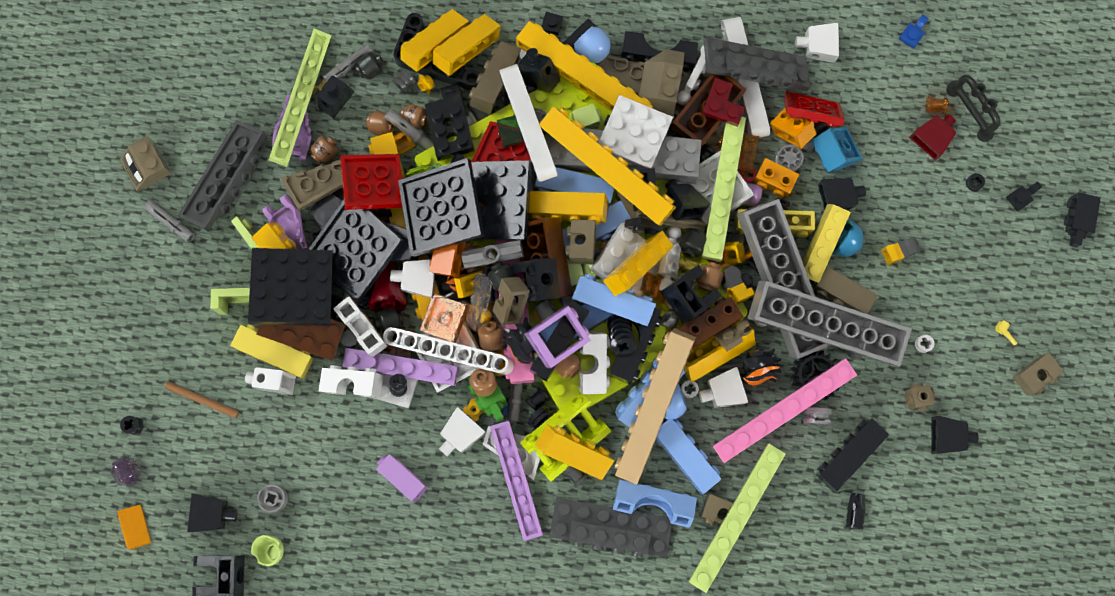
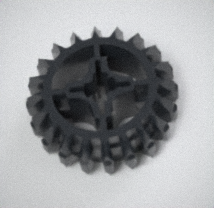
M821 350L819 354L816 351L799 358V361H793L796 367H791L790 371L795 374L790 375V379H796V381L791 383V385H798L799 388L802 387L805 383L814 379V377L809 379L814 373L820 374L834 366L837 359L830 360V353L824 357V351ZM814 360L823 363L827 368L821 369L817 363H814ZM808 363V375L802 378V369ZM831 392L828 395L830 397H833L835 394L834 392ZM828 395L825 396V397L822 398V399H823L824 401H825V400H828Z

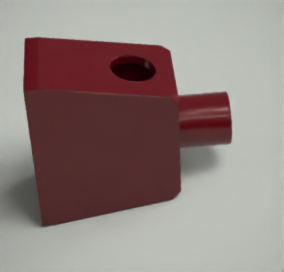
M936 115L918 128L909 138L936 161L944 153L956 134V131L952 128L956 120L951 115H947L944 119Z

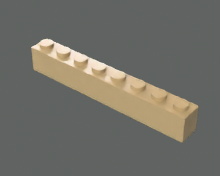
M673 328L671 333H666L663 343L666 344L664 351L660 350L656 358V362H659L657 369L653 368L649 376V380H651L650 387L646 386L642 394V398L645 400L643 405H638L635 412L638 418L636 423L632 422L628 433L631 436L629 441H624L621 451H624L622 458L618 457L614 467L617 469L615 476L636 485L641 479L695 342V336Z

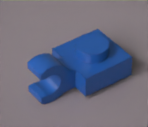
M922 14L915 25L909 23L899 37V40L914 49L925 34L921 29L929 18Z

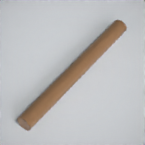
M169 381L165 385L167 390L231 417H238L239 411Z

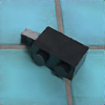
M1078 192L1068 199L1067 208H1069V211L1064 219V226H1066L1065 232L1070 235L1069 246L1077 248L1082 245L1083 239L1095 233L1101 197Z

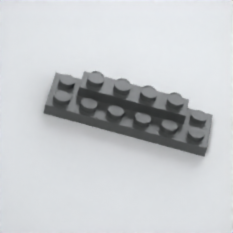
M706 37L703 41L707 73L808 91L811 87L805 56Z
M236 120L178 214V217L209 232L218 216L223 218L224 215L229 214L232 202L241 195V187L244 182L250 180L252 169L254 166H258L261 161V153L258 152V149L267 134Z
M556 498L549 537L573 541L572 545L578 547L590 544L592 549L604 551V547L612 548L613 553L623 554L625 550L631 551V556L643 558V554L667 558L672 524L669 517L636 511L629 514L613 510V507Z

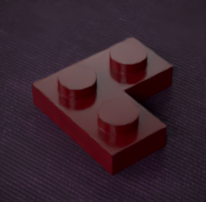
M715 78L702 114L738 127L745 107L728 102L733 84Z

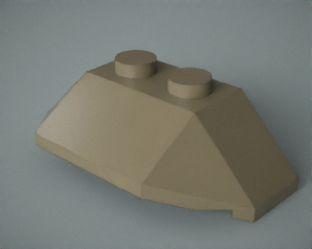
M666 49L647 60L644 64L639 97L648 99L653 109L672 117L679 91L684 52Z

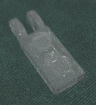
M478 273L473 281L475 288L471 296L470 310L466 317V324L475 331H479L484 325L491 295L492 282L483 273Z

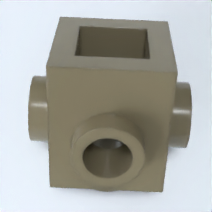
M923 383L913 384L911 389L905 391V402L909 410L917 408V412L929 410L928 406L935 404V393L930 385L923 386Z

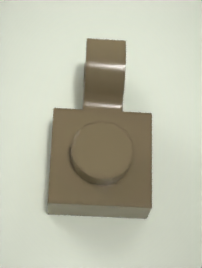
M743 319L737 324L735 329L729 326L715 335L717 342L726 351L743 342L742 337L752 332L748 327L750 325L749 322Z

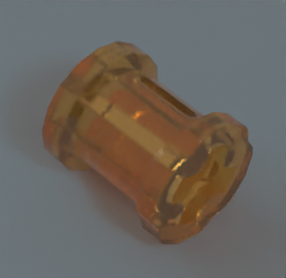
M928 96L925 111L927 113L937 111L946 114L949 104L948 97L940 99Z

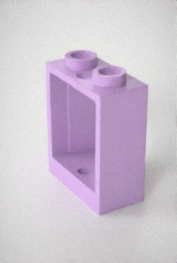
M569 306L563 307L525 333V336L546 368H552L591 341L588 329L584 325L581 326L578 321L579 316L577 312ZM566 315L581 340L556 357H553L538 333Z
M384 455L377 462L379 466L376 470L411 502H416L429 488L393 455Z

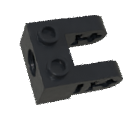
M556 258L533 259L511 264L513 273H526L527 289L530 290L527 302L560 298ZM515 295V301H516V303H518V296H517V295Z
M699 264L660 291L682 324L697 317L722 297L717 289H714L699 299L692 289L691 282L704 273Z
M245 555L193 557V566H215L217 568V585L192 587V596H244Z

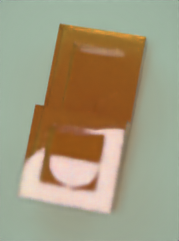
M647 272L644 274L640 291L644 295L653 298L654 301L665 304L666 299L659 290L662 279Z

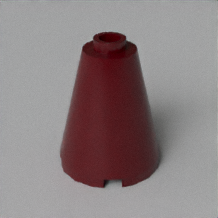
M394 261L388 263L372 285L368 304L369 309L377 313L388 308H395L397 311H404L406 309L407 299L405 292L401 290V282L390 281L391 270H398L397 264Z

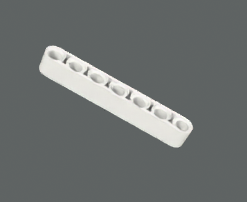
M741 17L721 20V29L724 30L722 32L724 41L748 45ZM734 78V80L747 89L741 96L740 103L742 107H745L743 115L746 118L745 123L749 138L755 139L769 136L770 126L758 82Z
M515 64L499 70L538 181L542 182L558 176L518 65Z
M390 327L383 334L386 344L503 375L510 374L514 369L512 359L500 354ZM397 333V339L393 342V336ZM412 338H415V343L411 346L410 341ZM432 342L433 347L428 351V344ZM450 346L451 351H450V353L446 356L445 350H446L447 347ZM468 351L469 356L464 360L463 354ZM486 355L487 362L482 365L481 359ZM502 360H505L506 365L501 370L499 364Z

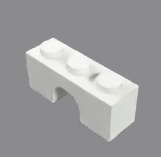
M347 297L333 308L344 324L353 332L357 341L369 356L373 358L388 346L352 298Z
M603 331L589 332L591 341L579 348V352L593 355L595 362L590 370L579 371V391L582 394H605L606 388H609L610 384L609 376H607V368L610 366L607 348L610 346V339Z
M330 365V369L322 368L319 391L328 394L346 395V388L353 381V395L380 399L383 375L376 373V369L365 368V371H359V368L347 367V370H342L341 366Z

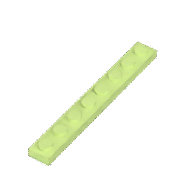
M317 29L312 31L268 159L269 161L285 167L289 163L331 38L330 34Z
M741 117L738 127L725 123L706 232L707 240L702 255L703 259L722 261L746 121L745 117Z
M771 444L766 445L688 581L690 584L707 593L786 455L784 452Z

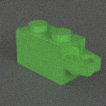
M468 384L467 386L473 396L476 393L473 391L471 385ZM498 384L495 392L487 397L477 395L478 400L475 402L480 411L484 410L487 416L493 414L497 423L505 420L500 410L508 404Z

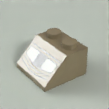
M148 136L131 144L120 158L137 192L171 174L155 143Z

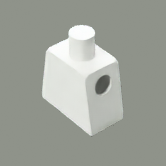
M838 23L808 27L805 37L796 36L795 47L805 48L806 58L835 63L839 57Z
M430 260L403 262V270H391L390 281L401 282L402 291L433 299L435 273L429 272Z
M737 367L708 380V389L699 392L701 402L704 403L712 400L714 408L738 406L748 403Z
M255 368L254 372L246 373L245 382L252 384L253 388L293 395L295 375L282 370Z
M457 407L440 433L446 441L439 450L447 457L455 448L463 453L483 437L486 432Z

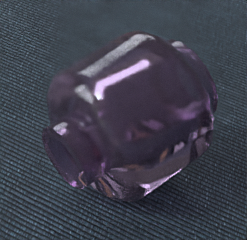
M124 456L112 463L113 467L110 469V473L117 485L130 487L138 482L137 478L141 475V470L133 458Z

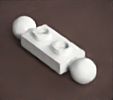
M704 45L701 47V56L684 91L678 93L677 102L682 106L687 105L691 100L692 90H697L701 82L698 79L700 74L704 75L706 72Z
M669 226L667 228L666 236L674 247L660 259L658 274L663 276V279L658 284L660 291L673 283L674 280H677L681 253L680 243L677 240L681 237L682 233L681 229Z

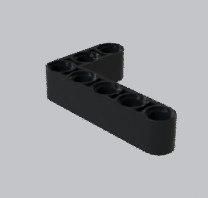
M411 13L406 18L393 53L395 62L399 67L413 72L416 71L400 60L399 56H401V46L405 40L412 39L418 32L424 30L422 16L418 13ZM414 22L420 23L418 26H412ZM433 60L416 72L422 75H429L431 78L452 85L459 83L461 88L470 91L473 87L476 88L478 84L476 82L470 83L468 80L470 78L478 79L480 74L475 69L462 66L455 71L459 75L452 77L442 70L434 71L433 69L436 66L433 64Z

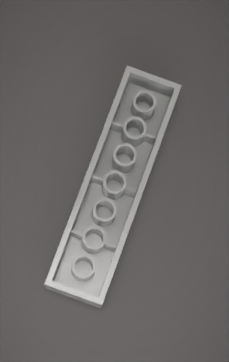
M583 128L587 134L592 132L599 140L604 131ZM547 133L546 144L555 167L576 172L595 173ZM665 136L652 168H655V179L666 181L673 179L676 182L696 183L699 174L701 140ZM628 162L629 164L627 167L630 168L632 171L634 169H645Z
M771 200L738 213L737 216L761 280L815 297L780 200ZM780 329L791 358L799 359L831 346Z
M768 281L758 282L747 318L894 366H901L912 330L911 328Z

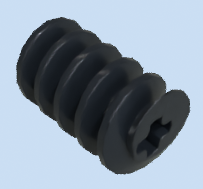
M614 314L607 322L610 347L616 355L628 356L636 348L631 320Z

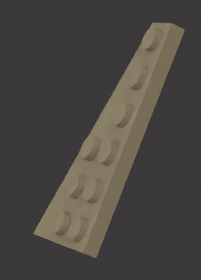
M607 55L598 66L610 77H616L623 86L632 88L636 95L639 96L645 63L632 62L625 58ZM682 71L678 93L684 91L691 74ZM700 74L698 79L701 80V82L697 90H692L691 98L695 95V93L699 90V88L703 85V83L706 81L708 77H703V75ZM676 101L673 116L677 117L685 106L678 104Z

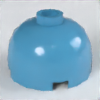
M850 219L847 220L837 242L840 245L836 244L832 254L839 257H849L862 249L863 231L858 224Z

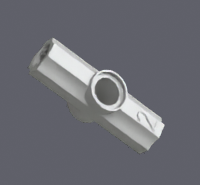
M521 240L463 251L462 260L465 269L521 258L524 257ZM492 249L497 251V257L494 260H491L488 256L489 251Z

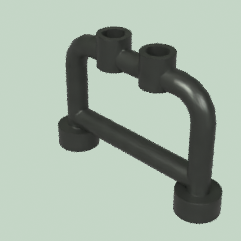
M963 75L957 81L950 82L946 87V92L949 96L960 97L981 128L977 132L978 139L982 142H988L993 138L994 131L1001 124L999 114L995 110L997 102L986 97L984 94L986 86L983 83L977 84L970 75ZM965 83L970 86L971 95L978 98L981 102L982 111L990 115L993 121L990 126H988L964 91L963 85Z

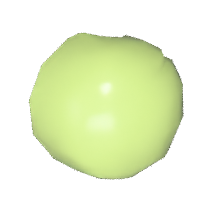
M272 535L259 536L252 543L251 554L257 558V563L273 566L283 557V543L278 537Z

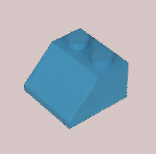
M847 127L829 128L812 139L814 149L820 155L822 165L828 173L836 172L863 160Z

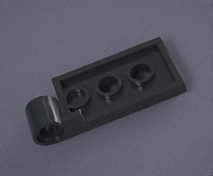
M459 83L440 88L443 99L425 104L438 161L452 158L457 153L463 155L475 151ZM453 121L452 125L444 126L446 122ZM451 136L457 137L454 141H447Z

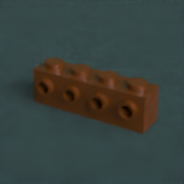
M732 297L719 299L714 303L715 307L710 310L707 308L698 317L682 324L683 326L678 328V330L696 337L692 349L744 317Z

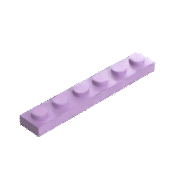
M351 348L345 349L342 367H356L364 371L365 368L376 369V373L387 375L402 374L405 378L456 386L459 366L381 353L372 358L366 351Z
M510 420L491 425L490 428L523 540L526 541L543 536Z

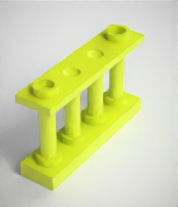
M582 393L573 397L569 403L520 442L529 454L534 451L544 464L539 469L550 482L570 466L554 458H549L535 446L536 441L547 424L554 428L556 425L561 428L565 425L570 433L578 435L582 441L587 439L595 445L611 433L609 427L601 419L594 420L586 408L591 402ZM579 413L589 425L581 434L571 421Z

